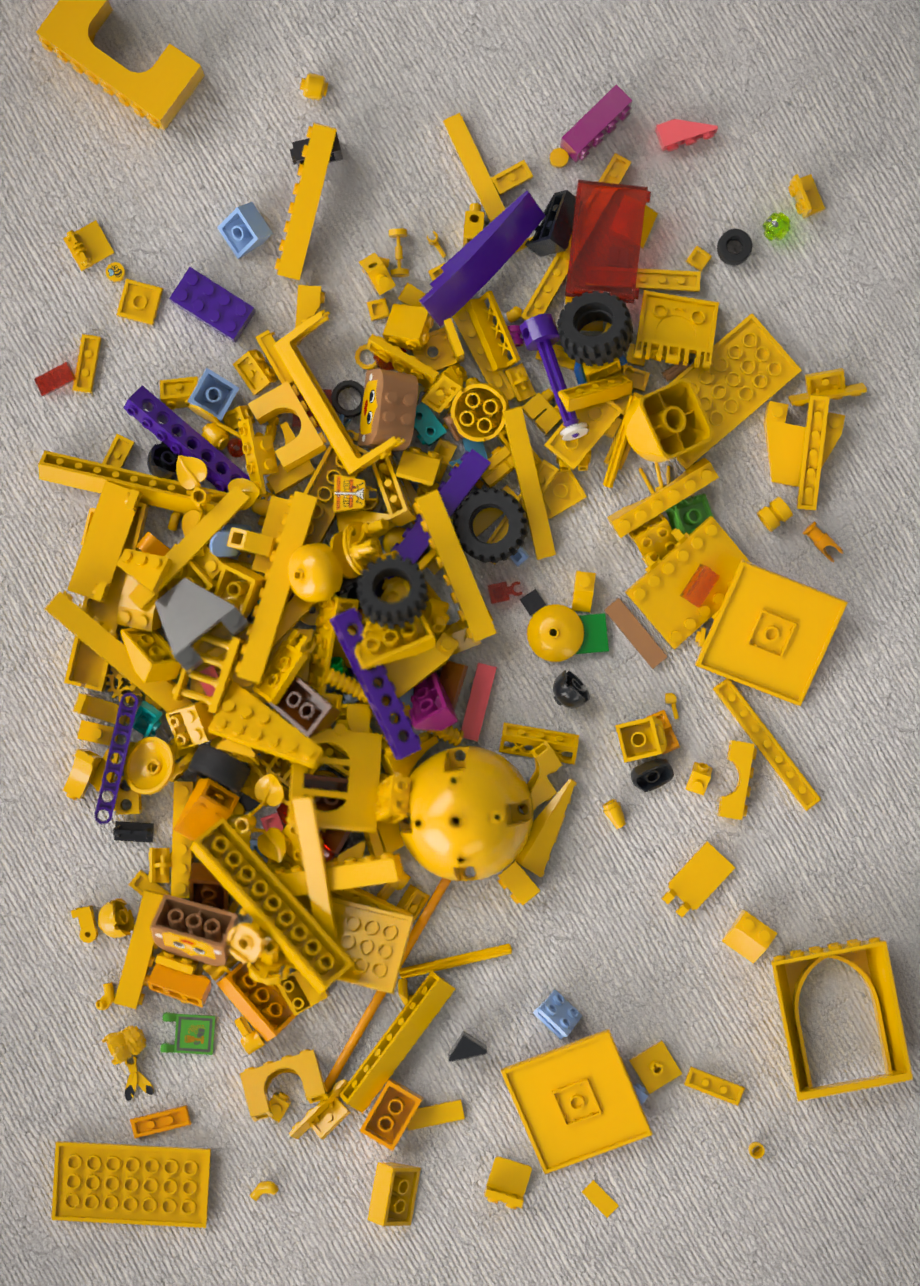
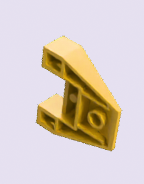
M769 401L766 406L763 424L771 482L799 487L806 427L785 423L789 404ZM828 412L821 469L842 435L845 415Z
M443 632L436 642L435 648L415 656L385 663L384 665L388 672L386 675L389 682L392 681L396 688L395 694L399 699L444 666L456 650L459 642ZM375 678L373 683L380 687V680Z

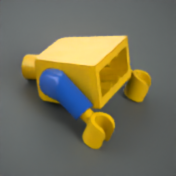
M623 354L619 359L615 358L614 362L610 364L608 362L603 363V366H597V364L586 366V363L582 365L575 360L574 373L577 384L582 385L586 382L600 380L621 370L625 377H628L625 369L628 368L633 374L634 368L627 365L628 361Z

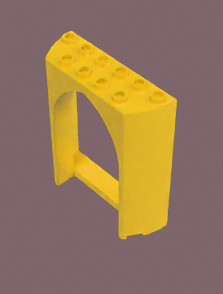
M873 937L864 941L851 939L847 940V944L843 945L835 942L827 944V948L813 946L808 948L809 951L804 952L798 949L789 951V955L773 956L771 964L798 1101L913 1080L887 942L881 940L880 937ZM833 958L848 964L861 976L868 987L873 1003L886 1074L812 1087L799 1019L798 1003L800 991L807 975L822 960Z

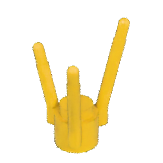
M654 462L659 487H655V491L643 469L639 468V472L651 495L666 486L663 485L658 462ZM669 465L666 466L667 485L671 483Z

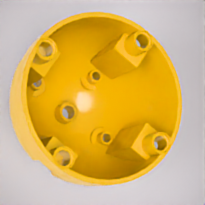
M452 747L429 757L410 775L411 786L408 813L411 814V823L406 822L405 819L400 820V833L410 854L426 870L439 877L453 881L481 880L506 868L524 848L533 824L532 797L521 773L503 756L481 747ZM458 750L465 752V760L457 759L456 753ZM452 777H456L458 782L453 783ZM526 804L529 808L528 813H521L519 805ZM496 813L501 815L500 820L495 818ZM453 816L461 817L462 824L460 826L454 825L452 822ZM468 866L475 868L476 874L474 876L468 875L466 871Z

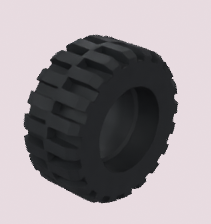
M593 291V293L585 292L580 297L577 295L572 298V302H568L564 306L565 310H561L557 326L562 348L568 357L572 360L575 359L577 363L582 365L586 363V366H593V364L603 366V363L606 362L610 364L614 362L615 358L619 359L623 355V351L626 352L630 347L629 343L633 340L631 316L625 302L620 300L618 296L614 294L611 296L609 292L605 291L603 293H599V291ZM604 321L611 324V327L606 332L597 336H586L579 333L584 326L591 322Z
M482 488L476 493H470L466 500L463 499L461 501V506L459 509H456V517L453 519L454 531L461 548L472 558L485 563H498V561L509 559L508 557L511 555L514 556L517 550L524 545V539L528 534V520L521 504L514 496L501 489ZM497 508L504 512L508 518V532L499 542L484 543L476 537L473 531L474 519L483 509Z

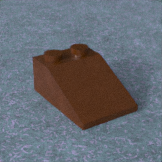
M192 862L189 875V901L229 912L230 893L203 863Z

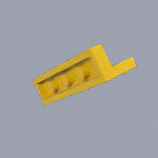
M487 291L479 298L470 299L465 305L493 372L507 370L521 359L493 292ZM487 298H488V300H489V302H490V307H489V309L487 308V306H486V304H485V300H486ZM493 316L497 319V326L493 323ZM501 333L504 336V343L500 340ZM508 350L511 352V355L513 357V359H511L510 361L507 356Z
M504 722L499 752L534 758L530 752L531 750H526L524 746L531 745L533 748H536L547 741L561 763L574 765L579 735ZM504 742H513L515 746H504ZM565 751L572 752V757L563 756L561 753Z

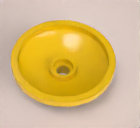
M558 604L548 605L539 609L531 617L527 627L528 643L533 652L540 658L551 662L564 661L574 656L582 646L584 626L578 614L569 607ZM552 629L557 631L556 636H551L550 632Z
M146 737L132 746L124 763V777L132 790L140 794L149 795L160 791L167 785L172 777L175 766L174 753L170 745L160 738Z

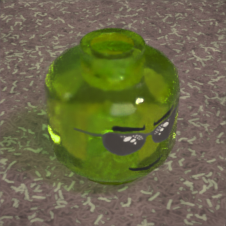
M782 212L772 213L762 225L765 231L763 233L764 236L770 241L773 239L777 241L782 240L791 229L790 219Z

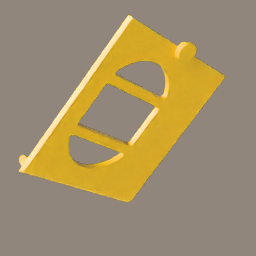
M339 723L334 726V729H326L309 738L315 744H335L347 754L348 760L321 757L318 763L348 766V792L303 788L304 765L292 761L289 815L286 819L288 825L297 826L292 799L296 796L310 795L346 800L344 805L335 811L321 812L316 810L319 828L376 833L377 814H375V806L378 803L379 797L377 795V787L380 781L382 734L346 731V727Z

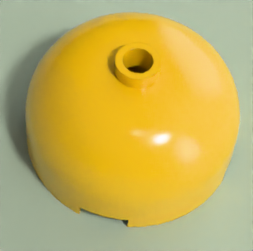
M476 383L465 387L457 393L451 406V418H453L454 424L458 429L457 431L463 437L471 441L483 442L497 437L503 431L505 423L502 411L510 409L506 396L500 389L491 384ZM498 425H500V426L498 427V429H497V430L495 431V433H494L493 430H494Z
M313 543L301 546L294 551L289 559L288 577L291 583L290 589L297 597L304 601L320 602L329 600L341 587L343 579L341 562L337 561L333 553L334 550L328 545Z

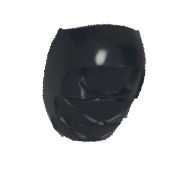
M666 758L647 761L634 767L631 771V780L634 786L644 792L652 791L666 784L674 777L673 769Z

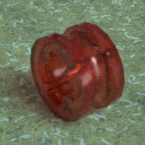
M239 438L231 439L227 444V449L231 456L238 458L244 455L242 440ZM237 445L240 449L236 451L233 447Z

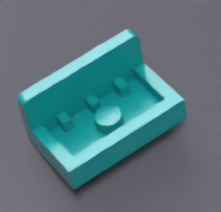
M143 701L135 714L133 729L144 735L143 738L155 737L156 731L162 724L160 719L163 713L153 705Z

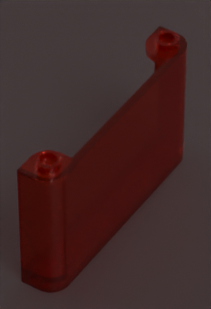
M578 179L565 296L575 297L578 295L580 297L585 292L593 293V291H599V293H603L605 291L609 292L611 296L613 294L618 296L625 303L634 304V300H638L639 288H636L644 212L646 203H650L651 191H647L648 187Z

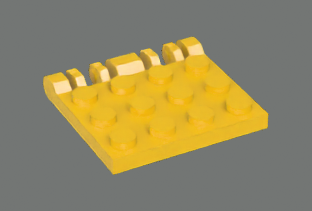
M644 290L634 358L641 359L643 346H646L645 359L649 360L651 347L658 348L656 361L661 362L663 349H667L665 363L678 365L680 352H684L682 365L687 366L689 353L696 354L694 367L699 368L701 355H704L702 369L710 370L719 302Z

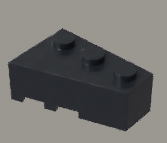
M568 190L554 193L543 212L545 218L540 226L536 227V233L532 240H527L525 246L540 257L566 251L583 202Z

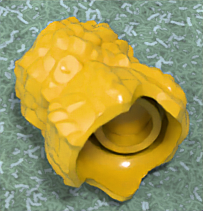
M132 1025L125 1027L123 1031L110 1033L102 1039V1042L107 1043L110 1054L114 1058L111 1061L113 1065L125 1062L132 1055H139L143 1048L146 1047L147 1041L142 1029Z

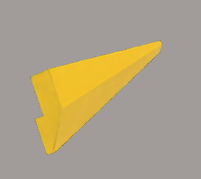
M571 778L533 821L529 838L522 851L514 859L521 866L539 877H543L545 874L544 870L547 861L550 860L553 844L556 843L565 818L567 805L570 804L571 794L574 786L577 784Z

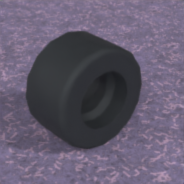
M735 228L722 234L717 244L719 258L728 265L742 264L747 260L752 251V240L743 230ZM732 240L739 241L742 246L741 252L731 254L727 249L728 243Z

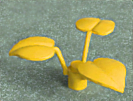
M179 455L176 463L178 481L187 490L195 489L191 493V499L201 511L200 513L197 510H191L183 516L182 530L184 536H186L206 516L204 515L205 511L202 504H207L211 497H224L227 493L210 494L208 490L200 489V482L204 481L207 477L205 463L195 457ZM236 478L229 482L228 490L230 491L237 485L250 498L241 509L247 510L259 497L260 490L252 481Z
M267 774L258 780L254 790L255 796L263 800L262 803L252 812L244 815L245 809L243 805L237 802L226 822L240 833H245L249 830L252 833L262 832L263 834L257 839L258 849L267 858L280 863L284 859L287 849L284 834L276 827H271L268 831L255 828L257 820L254 814L266 803L274 807L279 805L284 799V789L275 774Z

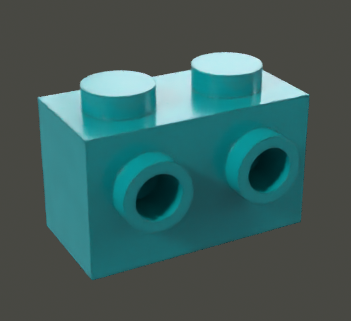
M422 402L416 406L414 429L419 434L416 437L422 445L426 444L430 447L446 435L447 431L426 404Z

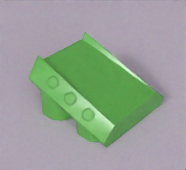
M705 493L682 500L665 511L672 531L677 528L683 535L686 532L688 534L692 533L708 517L713 516Z

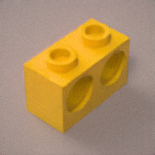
M115 776V780H113L112 782H115L118 779V776ZM121 776L114 806L116 815L141 814V794L131 788L125 791L122 788V782L125 780V777ZM125 799H129L132 803L129 810L124 809L122 806Z

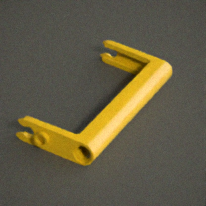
M322 310L314 316H309L302 320L300 326L278 340L273 347L348 475L354 476L379 459L389 457L392 454L391 451L404 443L405 439L393 436L364 456H361L297 347L299 341L329 320V311L325 312Z

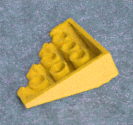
M397 576L386 580L382 587L384 589L381 599H378L387 603L401 601L410 591L407 580ZM423 613L419 619L414 616L415 622L411 625L408 621L405 622V627L400 628L399 624L395 625V629H389L388 624H385L384 628L379 627L378 621L375 624L367 621L362 633L364 637L360 646L357 645L354 651L362 670L415 656L435 648L434 636Z

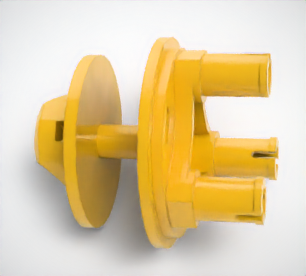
M381 518L371 523L354 521L349 523L344 531L334 534L330 547L334 550L333 553L337 561L341 562L344 577L353 579L359 575L361 576L363 568L368 571L367 564L370 562L376 564V558L380 556L382 560H386V555L391 554L392 559H396V555H399L396 550L385 554L382 552V547L376 533L389 528L386 519Z

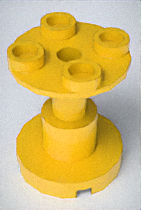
M252 920V924L241 923L236 925L229 931L227 943H230L231 946L229 949L231 954L237 960L246 963L258 959L263 954L264 943L267 940H271L254 920Z

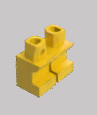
M549 388L541 394L538 392L522 406L526 416L532 422L535 421L534 424L545 436L562 420L558 405L553 408L549 403L555 397Z
M430 598L425 611L422 613L432 631L436 644L437 639L450 619L446 614L449 604Z

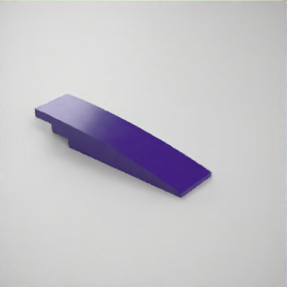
M527 190L441 267L443 273L430 283L432 289L419 300L440 327L444 325V320L455 315L501 269L545 218V214Z

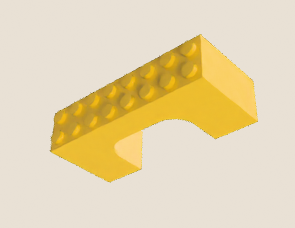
M59 0L36 31L42 47L50 53L54 51L62 62H69L73 65L72 68L79 74L85 73L88 76V80L96 86L99 83L110 96L116 95L119 98L118 101L128 108L130 105L139 117L144 118L145 116L150 120L149 123L153 127L166 130L205 75L201 65L169 43L149 70L140 73L129 71L94 46L96 33L113 11L109 1Z

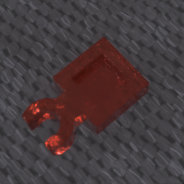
M506 581L487 585L491 604L510 601L509 595L511 594L521 596L522 592L514 591V587L520 585V582H513L508 587Z

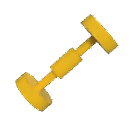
M390 229L388 231L389 237L396 238L397 246H395V260H397L398 268L390 270V276L394 278L408 277L409 269L401 268L403 248L400 246V238L408 236L407 229Z

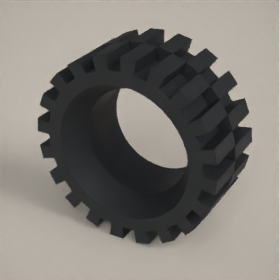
M391 554L386 555V560H382L380 556L376 558V564L368 563V571L363 568L361 571L362 578H358L359 587H357V592L364 615L366 617L369 616L373 624L378 621L379 627L384 628L385 624H388L389 629H395L396 624L403 628L405 627L404 623L407 621L411 625L415 622L414 616L419 619L422 616L421 609L425 611L427 607L428 590L424 573L416 562L412 565V560L408 557L403 561L402 555H396V559H392ZM397 576L410 583L411 589L408 595L401 601L387 603L379 600L374 595L377 584L385 578Z

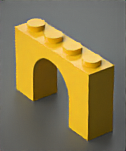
M288 381L248 403L260 425L282 413H291L300 418L301 430L298 436L275 451L286 472L327 450L324 445L327 442L322 432L317 433L315 429L318 426L313 416L308 417L306 412L309 409L304 401L300 402L297 396L300 394L295 385L290 386Z
M302 1050L298 1055H287L279 1061H268L263 1063V1066L257 1068L249 1067L240 1073L250 1117L254 1122L273 1116L268 1098V1088L271 1081L283 1073H293L301 1078L306 1099L310 1104L328 1098L318 1057L314 1050Z

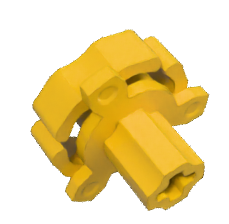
M267 940L264 943L263 954L258 959L252 962L249 961L247 968L249 969V976L254 981L267 985H278L281 981L280 969L284 965L282 979H287L291 961L279 949V945L274 940ZM254 962L259 971L255 970V968L253 967L252 964Z

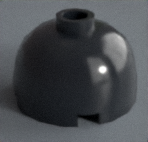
M164 442L155 444L147 456L149 472L159 478L170 480L177 478L176 463L179 455L173 453Z
M564 670L554 681V700L560 706L563 705L571 709L578 708L590 700L588 690L584 691L581 686L584 684L571 671L566 673V670Z

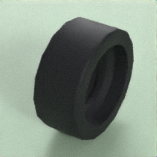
M352 380L337 384L331 395L335 411L347 418L360 415L362 412L364 387ZM346 388L357 390L361 397L360 404L353 410L343 409L338 402L340 392Z

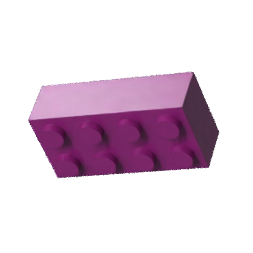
M616 84L561 138L560 148L564 149L575 163L579 160L583 161L590 154L589 150L593 146L596 148L601 144L602 138L606 133L611 134L616 129V124L620 120L623 122L630 115L633 100Z

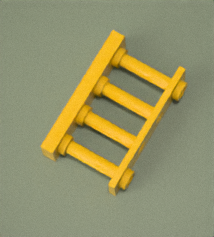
M205 634L191 647L201 657L203 662L220 667L222 670L220 677L214 678L196 671L188 674L183 668L178 684L176 683L173 688V699L182 701L183 696L203 702L208 704L209 712L216 714L231 685L245 640L233 637L232 640L226 641ZM205 641L225 648L228 651L226 659L221 660L198 652L201 642ZM189 678L213 685L216 688L214 695L209 697L186 689Z

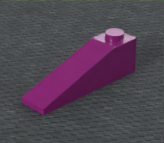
M436 671L414 687V692L411 696L413 704L409 715L415 729L442 731L458 721L454 708Z

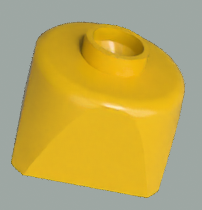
M686 378L679 379L634 400L628 407L624 419L625 434L630 446L639 456L651 462H665L712 440L714 433L691 381Z

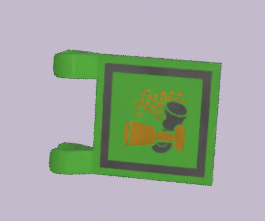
M170 1012L163 1014V1021L176 1022L175 1044L162 1043L160 1047L161 1052L213 1055L215 1016Z

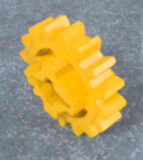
M111 668L113 674H107L110 681L106 682V685L111 686L107 690L108 692H114L112 698L118 696L120 702L123 696L122 693L125 690H130L136 696H144L141 690L131 682V686L123 687L125 683L123 679L125 677L116 669ZM115 677L118 679L117 688H115L114 684ZM132 696L125 697L126 703H130V698L134 701L135 699Z

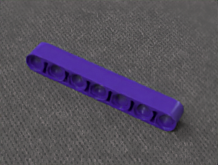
M125 693L120 700L95 810V820L99 824H107L112 819L138 706V698L133 693ZM127 696H132L135 699V704L131 707H127L124 704V698ZM122 715L130 717L131 722L129 725L123 726L120 724L119 719ZM118 734L126 736V742L122 745L117 744L115 741V737ZM119 753L122 756L121 762L113 763L111 755ZM109 772L117 774L118 779L115 782L107 780L106 776ZM105 791L113 793L111 801H105L102 798V794ZM106 810L109 813V817L106 820L99 819V811Z

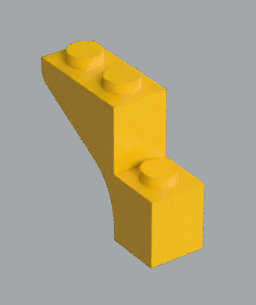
M547 741L530 751L535 760V770L527 786L532 797L533 811L538 805L549 801L557 794L547 775L556 772L562 764ZM520 804L519 806L524 814L528 813V806Z

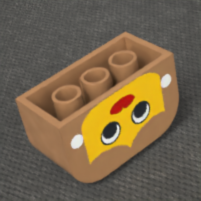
M379 368L366 371L358 447L375 449L395 436V438H404L405 442L391 452H400L408 448L414 431L418 397V380L415 375Z
M164 894L150 929L155 944L161 949L209 965L222 966L225 965L230 954L229 949L231 946L230 943H227L228 933L239 924L237 914Z

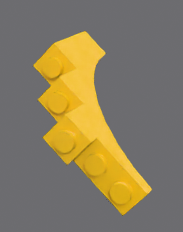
M427 732L418 734L421 740V750L397 761L389 745L383 748L384 750L381 751V763L385 773L380 774L379 784L394 773L405 774V777H408L416 762L428 749L439 742L437 736ZM377 821V830L384 853H393L404 846L399 822Z

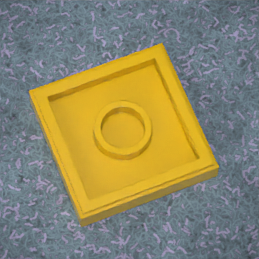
M126 278L116 315L154 326L164 289Z

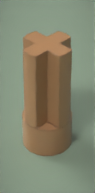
M683 360L679 361L678 365L675 364L661 372L662 376L668 382L686 370L689 364L684 366L682 365Z
M451 413L445 415L443 420L455 441L464 438L457 431L458 429L454 424L453 418H451Z

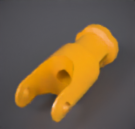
M814 521L803 531V534L807 535L814 542V546L831 562H834V559L826 552L825 547L830 545L835 547L841 554L844 552L827 533H823L816 526L817 523Z

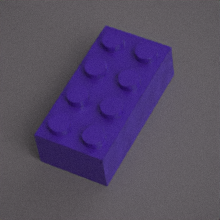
M191 267L188 268L169 298L171 303L234 343L237 342L256 313L253 306Z

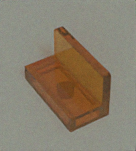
M700 564L680 596L700 608L720 576L706 565Z

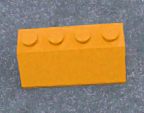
M246 962L238 963L231 969L229 974L223 976L216 983L266 1042L276 1037L296 1017L278 986L254 981L249 976ZM254 962L252 964L253 967L255 968V970L259 971Z

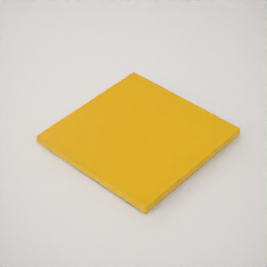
M741 560L695 662V666L801 706L848 602Z
M610 1029L501 1069L502 1076L544 1174L653 1135Z

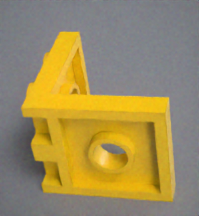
M451 318L444 320L443 328L428 333L429 339L427 344H424L422 351H412L413 355L420 362L432 366L436 371L464 362L465 356ZM429 348H437L438 355L430 357L427 354Z

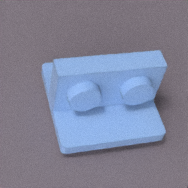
M553 990L548 998L533 1012L560 1040L571 1033L582 1017L578 1010L557 990Z

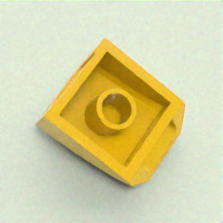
M651 716L615 725L624 763L665 752L667 740L662 721L657 717Z

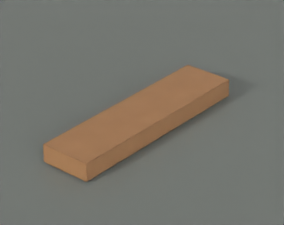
M620 598L604 609L606 614L652 669L667 658L666 654Z

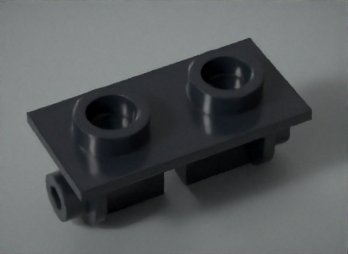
M115 821L113 829L114 840L153 843L154 823Z

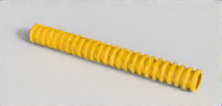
M334 668L328 671L324 680L326 685L329 683L331 687L335 686L337 690L341 689V692L346 691L347 695L352 694V697L356 696L358 700L362 699L364 703L368 702L359 681L356 682V679H351L350 676L346 677L344 673L340 674V671L335 672ZM386 696L382 697L383 705H389V699ZM403 702V711L406 717L408 716L410 718L409 713L410 709L412 708H410V705H405V703ZM452 725L442 731L427 730L428 734L437 735L439 739L443 738V741H448L449 744L453 743L455 747L460 744L464 736L462 730L458 731V728H453Z

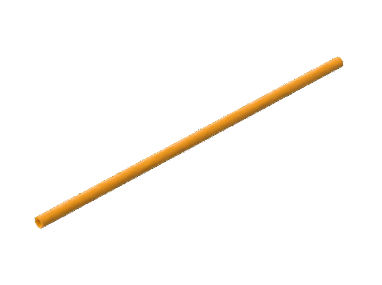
M442 878L410 932L401 967L452 880ZM377 990L324 1081L327 1094L332 1089L385 997L386 992Z

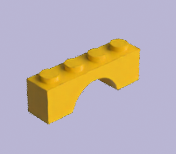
M730 740L727 759L736 766L739 773V781L733 792L720 797L717 816L742 820L743 816L746 817L748 806L745 805L746 797L749 798L751 786H748L749 778L752 779L754 767H751L752 759L755 760L757 755V748H754L755 744Z

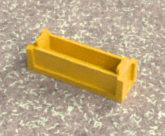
M267 330L256 336L257 342L281 384L288 381L290 386L294 385L292 377L273 347L276 343L273 336L276 334L274 332L270 333Z

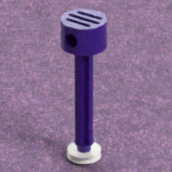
M552 314L533 316L519 326L526 349L529 351L539 350L564 423L563 426L566 427L560 432V435L563 436L562 440L570 441L580 438L589 432V429L586 428L587 424L579 423L575 411L568 412L558 395V391L567 389L553 349V345L560 340L555 318Z

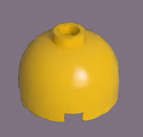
M121 898L107 902L100 909L98 916L99 928L112 938L128 936L131 934L130 931L134 930L133 913L131 909L127 911L125 907L127 903Z

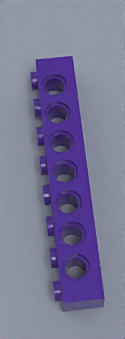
M143 385L128 398L123 407L127 413L137 419L144 428L151 431L158 440L164 442L173 453L202 460L207 467L206 479L218 491L228 493L229 482L236 478L250 480L246 473Z
M352 608L329 619L396 761L421 750V740L412 730V721L408 716L406 717L403 711V702L397 698L393 682H389L385 665L374 666L371 671L367 669L362 670L354 653L357 643L361 644L364 638L362 636L364 627L361 623L362 617L359 611ZM348 626L355 628V635H351L348 632ZM375 678L380 680V688L374 686L373 680ZM383 696H386L389 699L388 706L383 705ZM391 714L397 716L398 721L396 724L391 722ZM400 731L405 733V741L399 739Z

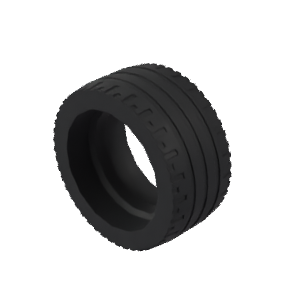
M200 744L188 767L190 771L203 779L209 778L235 794H239L251 771L250 767L236 758L205 744Z

